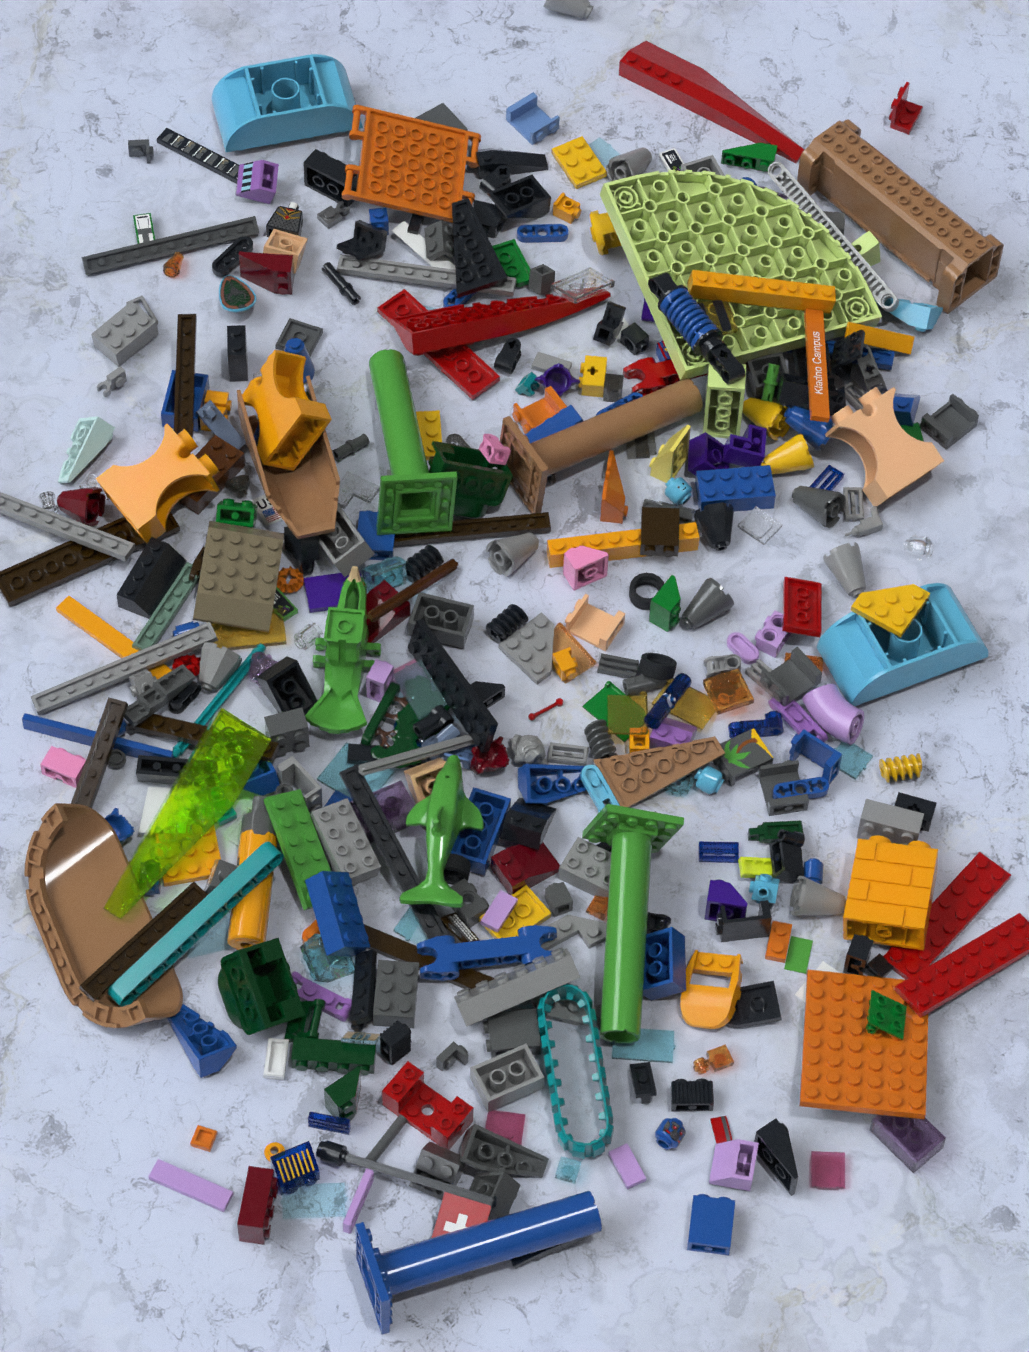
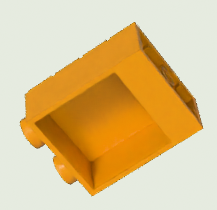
M880 835L871 836L868 840L858 839L843 916V939L852 940L854 934L864 935L874 940V944L924 950L938 870V849L931 848L929 844L923 841H912L908 845L891 843L888 838Z

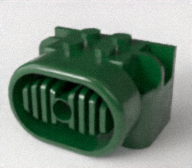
M432 441V446L436 453L434 457L429 458V473H457L453 515L474 519L482 518L486 515L489 506H497L502 503L513 477L507 464L489 463L479 449Z
M279 938L240 949L221 959L218 988L226 1012L232 1023L238 1028L243 1029L247 1035H252L305 1016L297 992V985L293 981L290 966L286 961Z

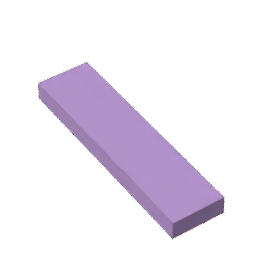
M160 1159L157 1160L148 1176L151 1181L222 1212H225L234 1195L233 1191Z

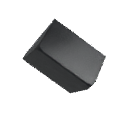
M879 953L868 962L866 969L875 977L885 978L894 969V966Z

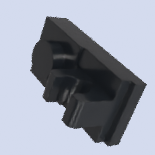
M650 1062L630 1064L635 1097L641 1098L642 1104L650 1103V1096L657 1095Z

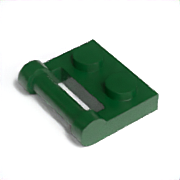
M324 1000L301 1001L305 1016L288 1022L284 1039L289 1040V1042H293L294 1037L319 1039L318 1029L322 1010L325 1009L326 1004ZM312 1010H314V1012H313V1017H312V1022H311V1027H310V1030H309V1025H310Z

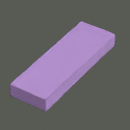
M366 1168L343 1221V1232L350 1234L353 1231L374 1181L373 1170Z

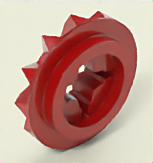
M188 654L174 659L172 669L174 670L182 664L184 666L187 665L186 668L194 676H197L200 671L201 658H196L195 654L192 656Z

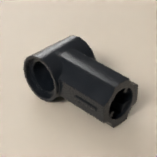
M438 705L431 710L428 716L413 724V729L417 737L423 740L436 731L443 730L448 724H453L454 718L443 705Z

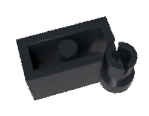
M781 829L777 835L778 839L769 844L773 878L793 884L797 881L799 875L804 876L801 847L805 842V835L801 832H790Z

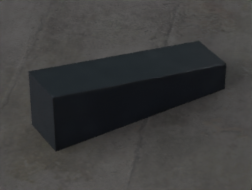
M412 214L407 233L420 234L425 216Z

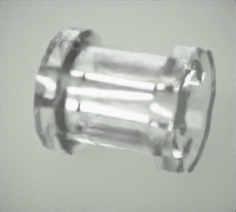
M51 491L41 493L39 501L42 503V508L57 513L58 506L55 505V494Z

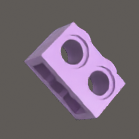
M774 611L771 616L768 615L764 622V628L762 630L759 629L755 636L758 650L774 658L777 657L791 635V632L782 631V613Z
M375 660L366 676L367 698L377 702L382 700L390 683L394 682L393 665L386 661Z

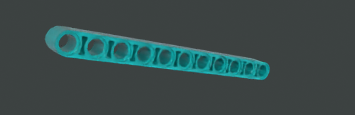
M263 843L118 978L108 989V995L120 1007L131 1004L282 862L284 855L272 843Z

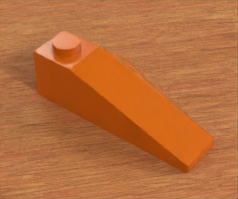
M609 450L601 501L600 521L622 524L623 516L627 517L628 506L625 505V494L614 451Z

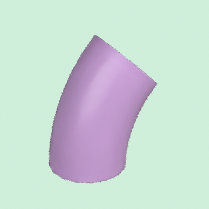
M835 684L818 687L803 696L802 700L806 708L825 731L849 745L857 740L864 723V711L850 704L841 695Z

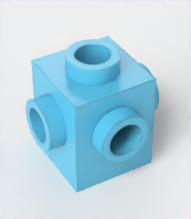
M769 874L756 875L755 881L750 882L749 892L753 893L752 900L759 904L760 901L765 900L775 904L780 879L772 878Z

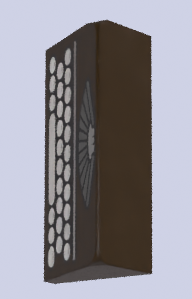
M456 912L440 918L448 934L455 938L456 943L480 941Z

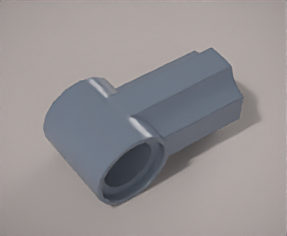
M450 723L437 735L426 739L421 746L424 747L460 737L461 733ZM444 753L432 756L430 758L431 760L437 759L439 757L442 758L444 756Z

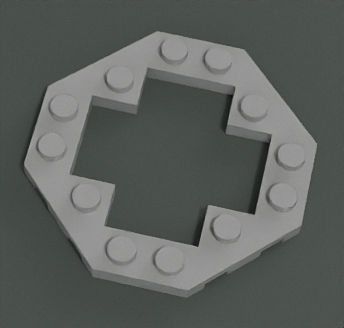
M566 915L548 925L557 929V938L543 943L541 947L544 950H549L579 934L590 949L606 939L607 923ZM546 993L530 999L536 1010L538 1009L540 998L545 997ZM567 1000L562 1004L558 1002L551 1005V1013L545 1014L546 1019L551 1020L553 1018L562 1020L563 1023L589 1026V1024H583L582 1017L586 1016L584 1008H579L577 1002ZM601 1004L592 1008L595 1009L598 1030H600Z

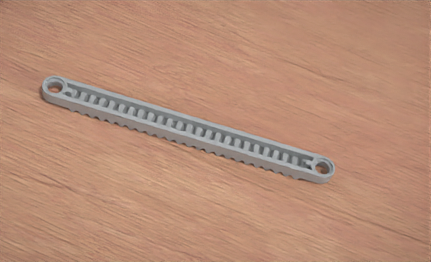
M781 162L770 164L768 167L770 178L789 200L800 206L799 209L806 214L810 213L818 224L824 225L830 231L829 234L841 243L840 246L846 253H849L853 264L858 266L873 298L886 312L896 310L899 305L896 295ZM776 168H781L779 175H773ZM888 298H893V303L890 306H885V301Z

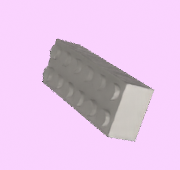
M567 948L555 949L551 952L552 955L545 958L544 956H539L532 960L533 963L526 966L525 964L518 965L513 968L514 971L508 974L506 972L499 973L495 976L494 980L489 982L487 980L481 981L471 990L465 988L458 991L457 996H454L466 1027L580 978Z

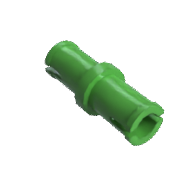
M769 363L766 380L764 379L763 381L765 385L761 400L773 402L775 386L778 385L776 381L780 366Z

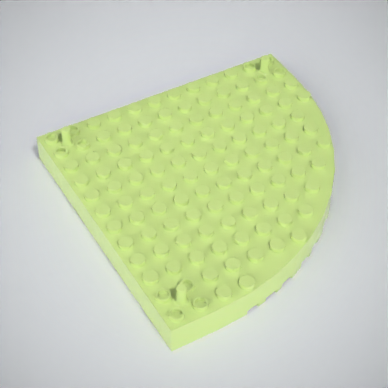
M668 170V172L661 173L655 171L603 184L600 197L680 380L707 374L709 362L704 359L703 355L696 356L691 346L688 345L687 341L684 340L683 336L680 335L679 331L676 330L663 312L658 309L659 299L651 292L648 280L665 272L671 276L677 286L684 285L687 289V282L692 270L835 286L836 302L830 314L823 313L825 341L844 336L847 322L876 327L882 318L858 266H855L851 261L849 253H846L840 246L841 243L829 234L830 231L824 225L818 224L810 213L806 214L799 209L800 206L789 199L785 200L779 197L778 193L766 187L765 189L754 185V182L745 179L731 178V175L727 174L722 176L716 175V172H692V170ZM693 298L697 303L704 304L709 319L722 331V341L727 344V348L741 364L761 356L783 353L806 346L804 311L723 302L732 330L723 331L712 302L714 300Z

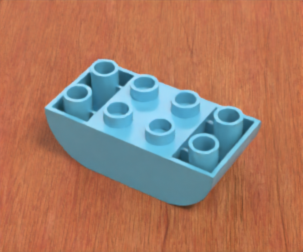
M311 54L243 66L225 75L217 83L212 93V104L226 153L352 130V108L356 105L349 78L343 64L327 55ZM361 119L359 123V129L363 128Z
M943 583L920 586V588L930 592V597L901 638L854 612L845 615L825 631L816 648L843 696L853 706L863 704L988 657L986 645L950 586Z

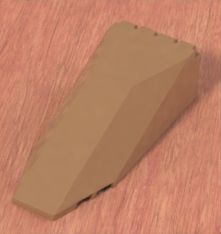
M306 376L307 397L310 401L317 402L310 376ZM237 390L241 429L268 501L297 539L335 532L340 477L326 430L322 432L294 471L263 465L254 440V433L259 424V419L256 418V415H247L241 390Z

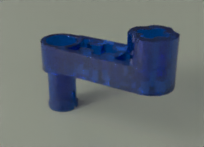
M770 711L764 715V720L732 722L728 725L729 738L736 737L753 728L759 737L781 735L784 732L782 714L778 711Z

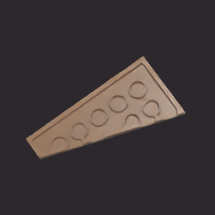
M714 736L682 744H673L672 746L646 749L604 759H594L593 762L601 771L619 805L630 808L724 756L725 752Z

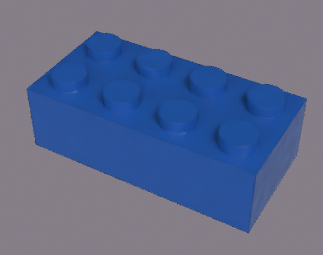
M770 465L696 471L695 487L700 512L708 504L722 502L726 503L727 507L731 504L734 512L774 508L776 494Z
M473 787L469 800L479 809L484 821L483 831L473 829L461 830L451 853L468 859L471 863L470 871L485 876L491 862V856H493L501 836L503 822L511 808V798Z
M321 871L306 879L305 882L326 955L355 956L369 949L368 935L363 924V917L359 910L349 872Z

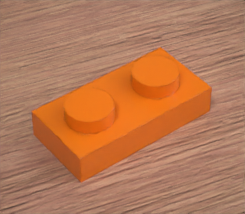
M772 921L765 959L785 963L792 924Z

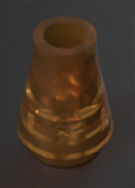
M175 252L163 265V272L166 276L174 278L180 274L184 259L182 253Z

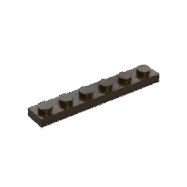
M108 697L71 804H81L92 808L128 707L127 702Z

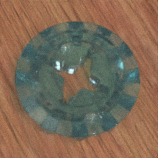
M689 774L680 779V787L673 783L666 787L665 791H669L672 795L678 794L679 796L684 793L688 794L691 788H693V775Z

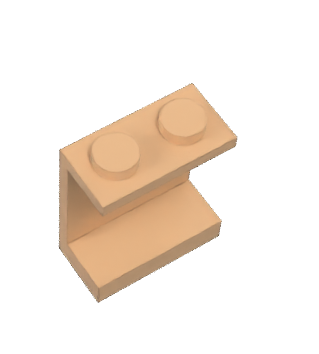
M585 594L582 599H578L574 611L567 615L565 619L566 632L606 651L625 624V613L618 610L616 615L612 616L588 604L589 595Z

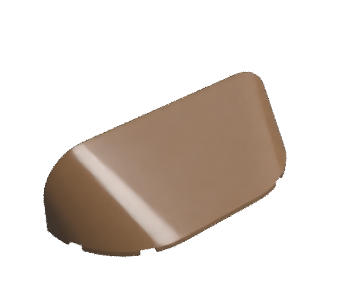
M55 803L41 818L42 824L39 830L33 832L26 854L24 875L29 878V889L26 890V896L32 916L66 996L73 1006H78L83 1011L82 1015L104 1027L124 1028L176 1015L182 1007L183 993L173 965L137 999L123 1007H120L108 995V990L93 1002L79 989V986L153 918L121 843L106 819L85 805Z

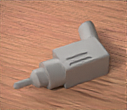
M873 506L870 509L872 517L860 520V524L854 526L851 532L846 533L845 536L851 534L854 536H867L881 531L883 523L879 516L878 507Z

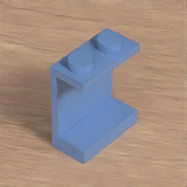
M534 92L506 108V121L532 145L542 141L551 133H555L559 129L560 121L558 115L551 119L537 106L538 96Z

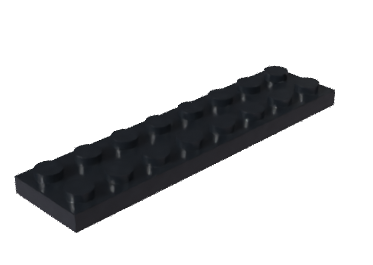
M423 619L416 620L410 643L408 644L409 652L414 656L418 665L424 670L428 679L431 680L446 704L451 708L455 717L461 722L475 745L478 746L482 753L489 752L498 726L497 721Z

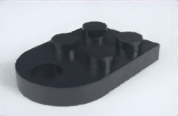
M774 980L740 987V1000H737L734 1015L726 1026L739 1029L781 1021Z

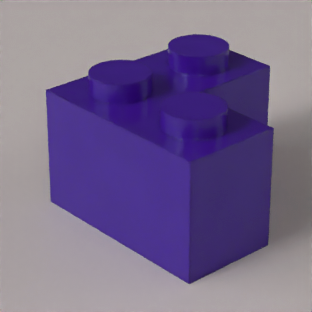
M749 424L742 437L730 434L723 447L722 461L743 467L760 466L765 458L767 428Z

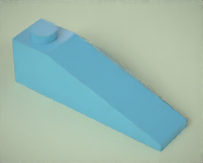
M888 298L885 301V306H890L893 303V298ZM898 299L899 305L897 309L889 313L906 324L914 326L915 330L926 332V329H933L943 311V307L925 303H911L910 300Z

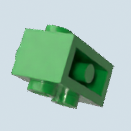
M225 498L217 504L216 522L249 528L254 527L257 520L258 505L253 504L252 501L244 500L242 503L234 502V499Z

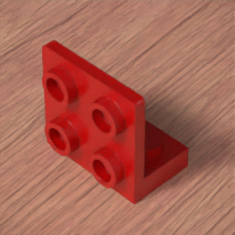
M906 82L904 87H900L897 94L898 98H894L891 104V109L893 110L890 113L889 120H891L890 128L909 135L922 112L923 106L907 101L910 83Z

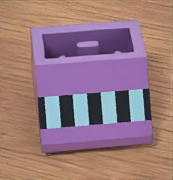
M265 160L240 164L236 196L270 204L276 194L279 164Z

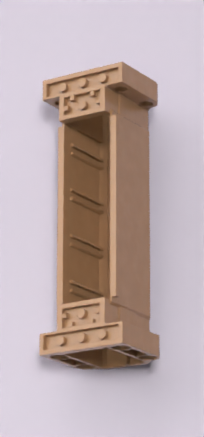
M847 119L836 122L815 137L800 156L797 181L810 196L819 191L866 232L870 231L883 246L927 282L932 281L933 286L939 290L936 305L943 307V311L947 314L997 277L1004 247L1003 243L991 234L985 237L972 228L970 224L866 140L860 137L861 129L852 121Z

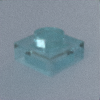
M561 1156L555 1178L575 1184L581 1162Z

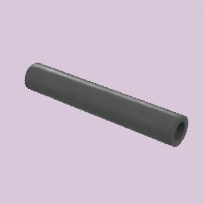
M399 1115L367 1155L366 1159L375 1162L407 1123L408 1120L404 1116Z

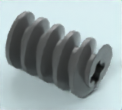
M603 719L591 722L584 729V734L587 737L594 759H604L617 755L614 753L616 747L613 746L612 735L608 733L609 727L606 726L607 722Z

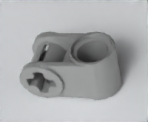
M736 654L710 656L703 661L704 666L707 668L706 678L708 681H712L714 678L713 674L718 677L721 671L731 674L735 678L741 674V658Z

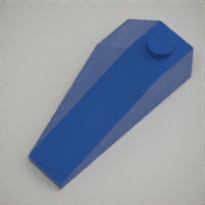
M251 727L235 732L256 737ZM233 754V776L240 789L261 796L276 791L280 784L276 770L271 762Z

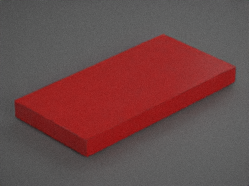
M784 577L782 631L820 638L822 633V583Z

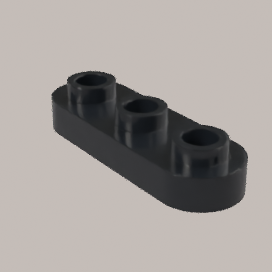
M246 236L239 237L212 263L214 275L218 277L228 275L239 264V252L253 251L252 239Z

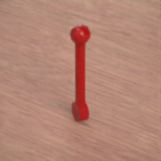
M558 698L555 703L536 713H530L528 715L529 720L533 721L544 712L556 706H562L563 699Z

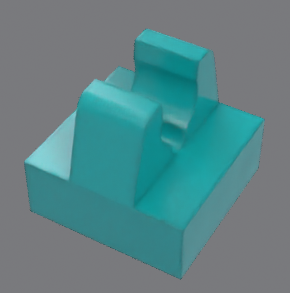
M533 372L524 376L515 388V391L518 394L523 393L529 397L534 395L535 392L532 391L531 387L534 390L540 387L539 383L534 380L537 376Z

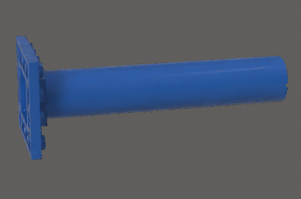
M585 1191L380 1253L379 1247L373 1248L371 1231L369 1228H365L364 1222L355 1224L356 1259L381 1335L389 1333L390 1324H393L391 1318L393 1316L391 1310L393 1307L392 1295L601 1232V1218L597 1205L594 1204L595 1199L592 1193Z

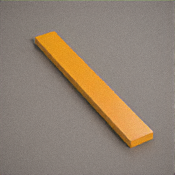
M71 596L65 598L56 607L58 613L120 658L139 651L132 648L133 641ZM161 664L148 671L156 679H159L172 670L165 664Z

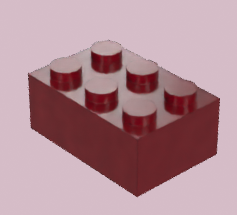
M248 1167L237 1223L240 1242L264 1245L266 1237H270V1218L274 1217V1198L277 1199L279 1186H277L278 1178L274 1176V1169Z

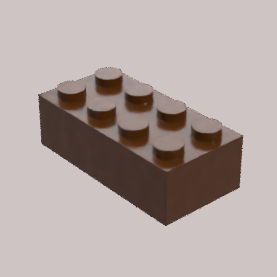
M216 435L195 456L199 459L206 454L216 465L219 473L212 478L217 484L219 491H198L178 501L198 515L245 467L244 453Z

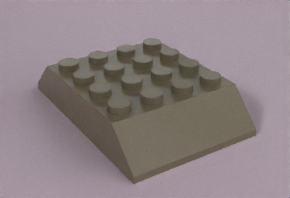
M209 521L193 620L269 633L284 533Z

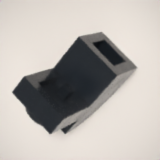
M609 301L603 319L597 324L593 340L608 346L613 344L624 323L622 320L626 307Z

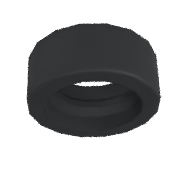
M646 572L638 574L630 582L629 598L633 605L639 609L650 610L652 598L639 596L636 593V588L647 584L656 587L659 591L664 585V581L659 576Z
M644 653L641 656L638 670L643 675L653 679L670 680L674 677L677 662L663 654Z
M450 853L443 872L445 881L452 885H455L464 878L468 881L471 868L469 860L463 856Z

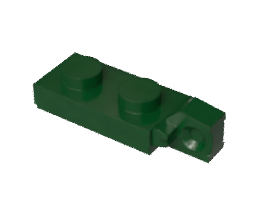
M802 821L763 822L757 828L748 829V841L771 843L778 839L777 835L781 829L803 833Z

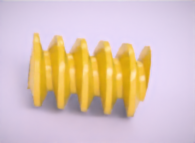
M917 753L916 756L910 754L908 758L903 755L900 759L896 756L893 758V761L891 758H886L885 761L880 759V774L887 783L890 782V777H893L894 781L897 782L899 775L903 781L905 780V774H908L910 779L913 778V773L916 774L917 778H920L922 772L920 754Z

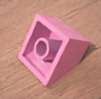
M585 546L567 550L564 553L563 575L572 589L577 590L606 577L609 555L607 552Z

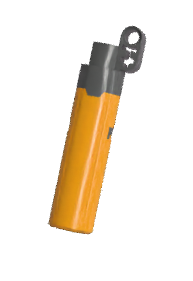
M286 783L280 784L276 788L275 795L293 791V788ZM253 796L251 812L244 814L242 817L237 866L242 864L265 842H270L277 848L278 839L263 801L268 796ZM273 871L231 909L227 942L231 947L240 950L266 942L274 877Z

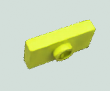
M740 857L738 859L741 878H755L756 875L760 876V874H769L773 878L771 858Z

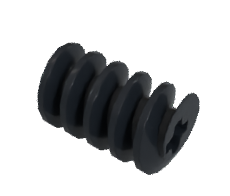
M427 545L419 553H415L413 557L401 563V570L410 582H414L413 577L419 580L420 574L422 576L426 575L425 569L431 572V565L437 568V561L443 564L444 560L437 548Z
M510 604L507 609H504L502 613L497 615V618H493L491 622L487 623L486 631L491 639L499 644L500 639L506 640V635L511 636L512 630L517 631V626L522 627L523 622H527L529 619L522 608L515 604Z

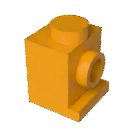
M562 192L553 203V215L571 224L581 214V203L565 196L566 194Z
M570 647L552 654V664L561 681L572 680L578 675L576 671L578 664L576 659L571 657L572 650Z
M630 729L629 754L649 749V729Z

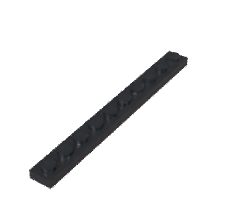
M356 764L341 771L339 775L403 893L418 886L421 882L365 777L359 774V767ZM408 904L427 940L437 936L449 935L433 904Z

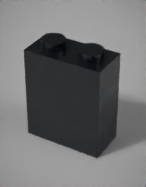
M227 326L230 382L248 381L246 326Z

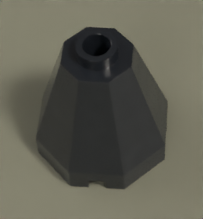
M724 502L708 504L704 506L703 511L700 512V509H698L694 514L699 530L710 547L717 551L725 550L730 545L734 515L731 504L728 507Z

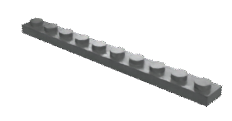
M252 216L81 258L85 274L87 275L238 239L242 236L259 234L256 217Z

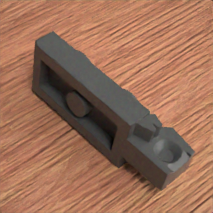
M644 499L642 506L680 508L679 520L681 521L692 520L695 514V509L650 499Z

